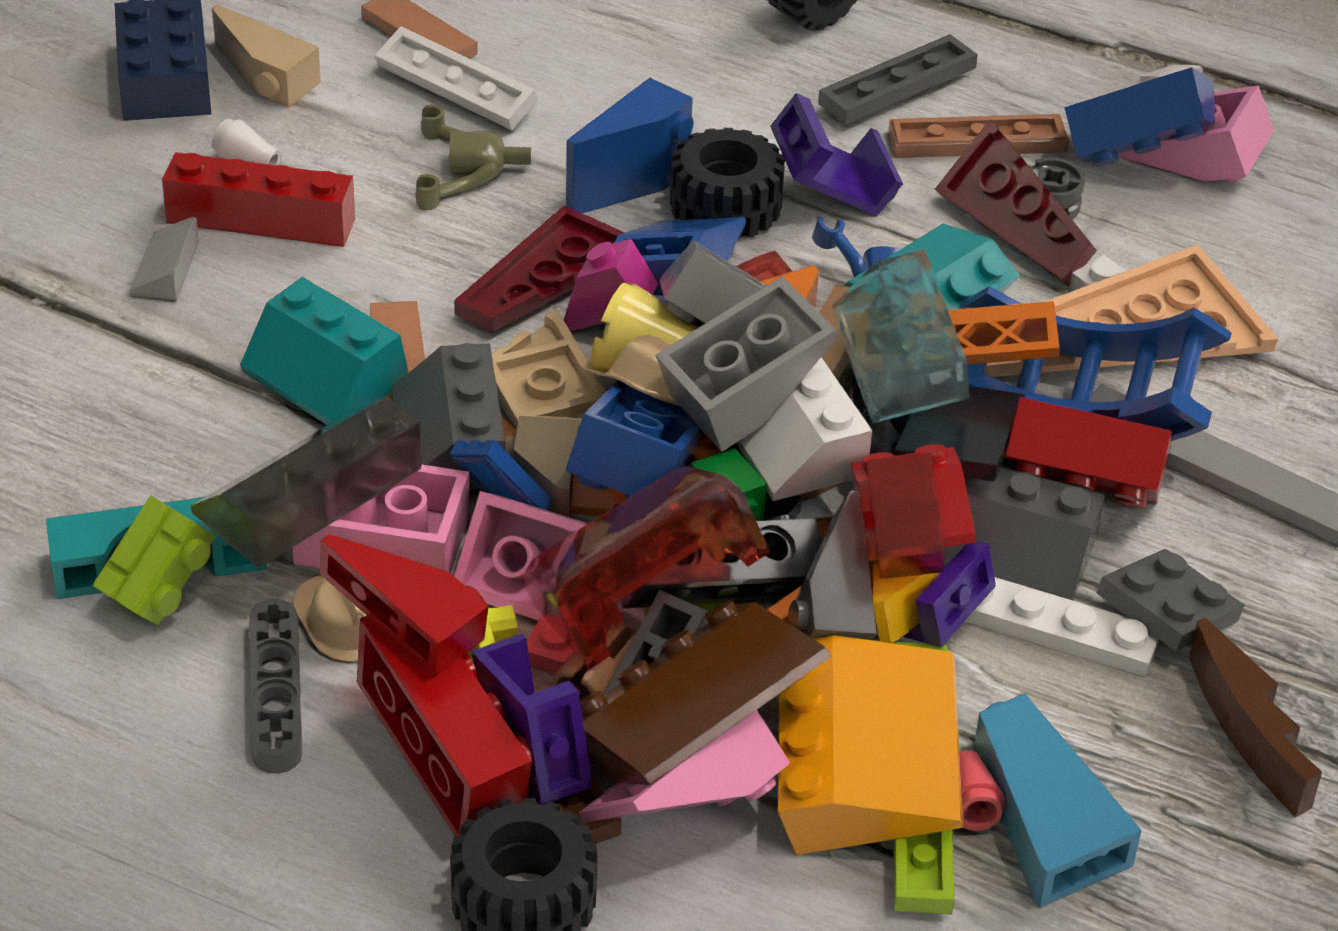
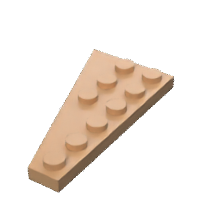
M1198 244L1045 301H1054L1057 316L1105 324L1152 322L1181 314L1195 307L1232 332L1230 341L1202 351L1200 358L1274 352L1278 342L1275 334ZM1060 353V357L1045 358L1041 373L1079 369L1082 357ZM1179 357L1167 360H1157L1156 362L1179 360ZM1024 360L987 363L984 373L991 377L1020 375ZM1102 360L1100 367L1135 364V362Z

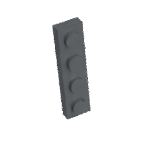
M949 34L820 89L818 104L843 124L847 125L975 69L978 54Z

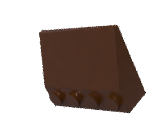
M728 600L709 611L704 616L708 624L695 633L691 634L689 630H685L667 640L661 646L664 654L650 664H647L645 660L639 661L617 676L620 685L603 696L601 691H597L580 701L590 771L597 781L651 785L831 657L825 646L756 602L734 604L733 600Z

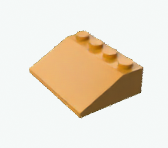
M837 635L813 638L827 648L831 657L779 693V746L790 764L778 773V814L795 854L802 855L963 828L956 670L953 652Z

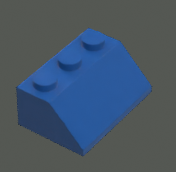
M1192 67L1064 107L1076 156L1085 162H1092L1094 167L1114 163L1119 160V153L1134 149L1135 154L1156 150L1161 147L1160 141L1177 136L1178 141H1184L1199 137L1204 134V127L1215 124L1213 81Z

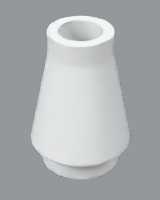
M231 118L225 119L217 127L212 138V149L218 152L219 158L241 159L247 162L278 165L281 158V152L266 142L242 119L235 121Z

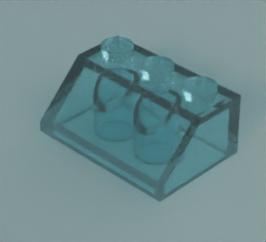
M925 249L876 261L832 305L834 316L872 424L968 399L967 360Z

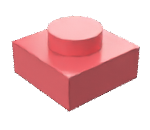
M542 614L527 639L531 667L556 675L557 671L592 629Z

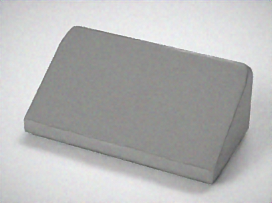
M195 217L153 232L130 288V296L177 300L199 244L197 219Z

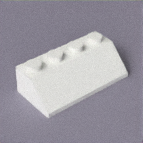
M821 357L766 424L736 442L748 463L767 483V493L773 501L853 480L851 463L863 461V458L869 455L872 429Z

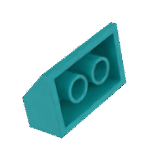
M943 223L849 280L844 286L879 291L882 305L875 316L959 309L962 302L988 286L1003 293L1020 277V274L992 238Z
M303 276L266 302L240 363L242 372L337 432H340L390 394L392 386L409 373L400 334Z

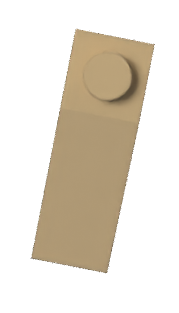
M218 4L212 7L215 44L255 93L290 107L321 83L319 47Z

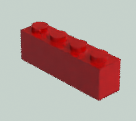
M175 152L162 177L166 223L170 224L195 217L197 219V226L200 228L344 247L355 221L353 175L292 168L286 165L254 163L241 159L209 157L196 153Z

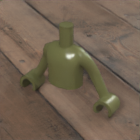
M430 104L422 109V134L431 140L440 137L450 139L449 172L468 173L469 175L440 184L436 176L421 174L416 181L415 193L416 203L421 209L432 210L439 206L441 198L474 189L490 181L502 171L504 164L531 165V147H505L502 138L496 132H465L445 125L444 109L438 105Z

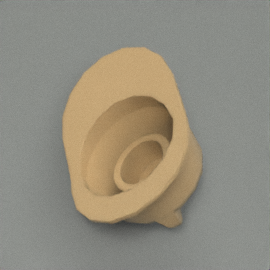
M644 335L635 338L624 347L606 373L583 367L581 369L620 380L649 396L680 406L670 395L655 356L672 345L660 337Z
M320 574L306 580L296 590L293 605L310 640L319 652L333 660L349 663L358 662L360 618L366 615Z

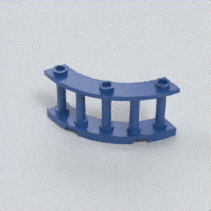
M988 286L962 302L959 309L1023 303ZM1195 307L1166 319L1135 324L1086 322L1056 315L1060 353L1082 357L1070 400L1035 393L1045 358L1024 360L1016 387L985 374L984 371L987 363L961 365L937 379V381L1025 394V398L1170 430L1172 431L1171 441L1208 428L1212 411L1195 401L1190 395L1201 352L1230 341L1232 332ZM1179 357L1172 387L1163 392L1147 396L1155 362L1157 360ZM1102 360L1135 362L1125 401L1090 402Z

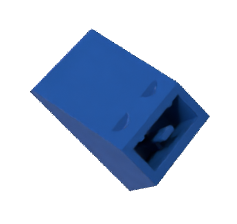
M745 217L659 221L619 234L614 243L632 239L659 283L653 295L664 296L659 282L661 277L693 240L727 261L746 224Z

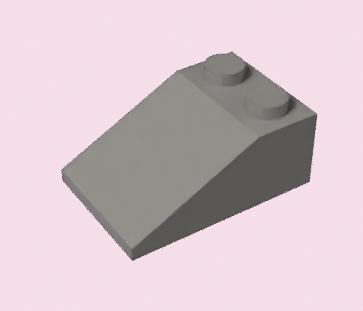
M781 276L655 356L670 395L722 452L766 424L838 338V333Z

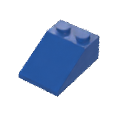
M649 77L566 140V206L580 213H586L657 193L670 186L673 151L677 150V145L682 140L689 139V135H691L694 127V120L692 118L693 97Z
M618 380L584 413L565 471L578 475V481L588 487L600 490L609 487L625 493L626 499L635 505L645 508H654L656 505L662 508L673 495L704 432L681 406L649 396Z

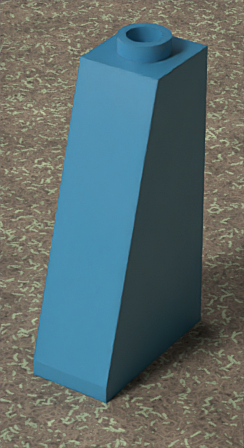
M1022 694L1005 702L993 703L985 710L979 712L973 749L981 756L982 761L1005 796L1001 820L1032 899L1039 908L1133 867L1141 829L1026 694Z

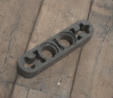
M268 599L256 604L249 615L250 737L254 764L267 773L279 774L295 768L301 761L303 753L299 627L296 608L290 602L283 599ZM270 623H279V638H269L268 629ZM272 658H282L289 662L286 667L279 670H267L261 666L264 661ZM272 698H283L290 702L286 708L278 711H270L261 706L265 701ZM271 731H282V748L271 749Z

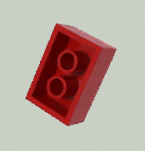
M1020 397L1006 452V459L1009 468L1012 470L1080 487L1092 492L1101 491L1114 494L1116 496L1115 502L1118 504L1145 509L1146 502L1153 504L1158 502L1171 447L1172 431Z

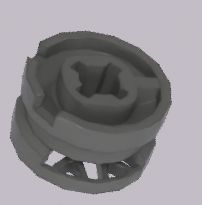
M1046 157L1036 159L1035 165L1032 167L1029 165V167L1072 219L1076 218L1081 210V194L1085 186V175L1082 170L1072 162L1060 158Z

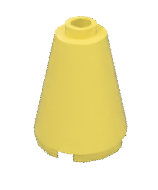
M622 283L612 296L601 321L607 324L602 339L595 337L590 358V369L608 372L624 347L637 337L651 335L674 344L698 329L699 326L673 314L666 308L667 305L637 284Z

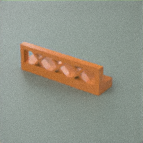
M1054 301L856 318L860 373L1060 357ZM882 348L891 352L890 354L875 355Z

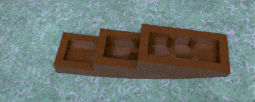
M1206 617L1198 620L1189 660L1206 701L1228 739L1259 780L1295 817H1298L1312 809L1322 771L1295 747L1300 727L1273 703L1278 683Z

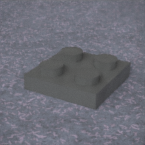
M1167 549L1158 551L1102 576L1096 592L1129 618L1142 622L1148 632L1174 651L1192 644L1198 620L1206 617L1215 627L1221 630L1238 622L1245 606L1231 596L1221 584L1209 580L1189 566L1183 557Z

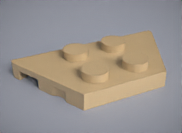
M558 310L546 314L545 325L531 334L524 330L512 338L509 345L498 348L492 353L498 400L511 424L516 428L519 416L579 420L580 427L584 413L607 392L595 373L581 370L582 367L590 369V363Z

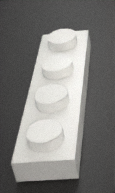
M402 26L375 54L379 67L511 131L538 101L534 89Z
M996 577V587L965 620L967 623L1143 677L1147 676L1160 640L1148 632L1146 626L1138 620Z

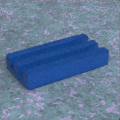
M456 440L450 452L452 459L464 471H468L469 476L486 493L500 495L547 510L552 498L495 440H487L485 445L480 440H472L470 445L465 440Z

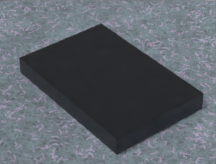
M927 379L896 445L894 456L915 453L917 448L931 444L943 445L946 448L954 447L962 465L964 477L993 482L997 478L1007 452L1020 397L1025 398V394Z

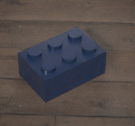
M129 0L127 2L114 3L118 80L123 121L211 115L201 0Z

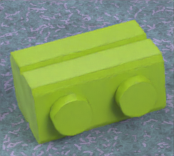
M150 495L93 583V586L132 612L159 626L162 619L172 614L179 606L182 598L181 590L193 571L202 568L209 559L211 553L210 544L216 535Z

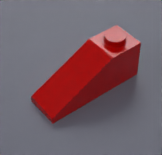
M328 534L321 539L319 574L435 677L485 640L488 605L475 588L469 585L465 586L450 572L332 534Z

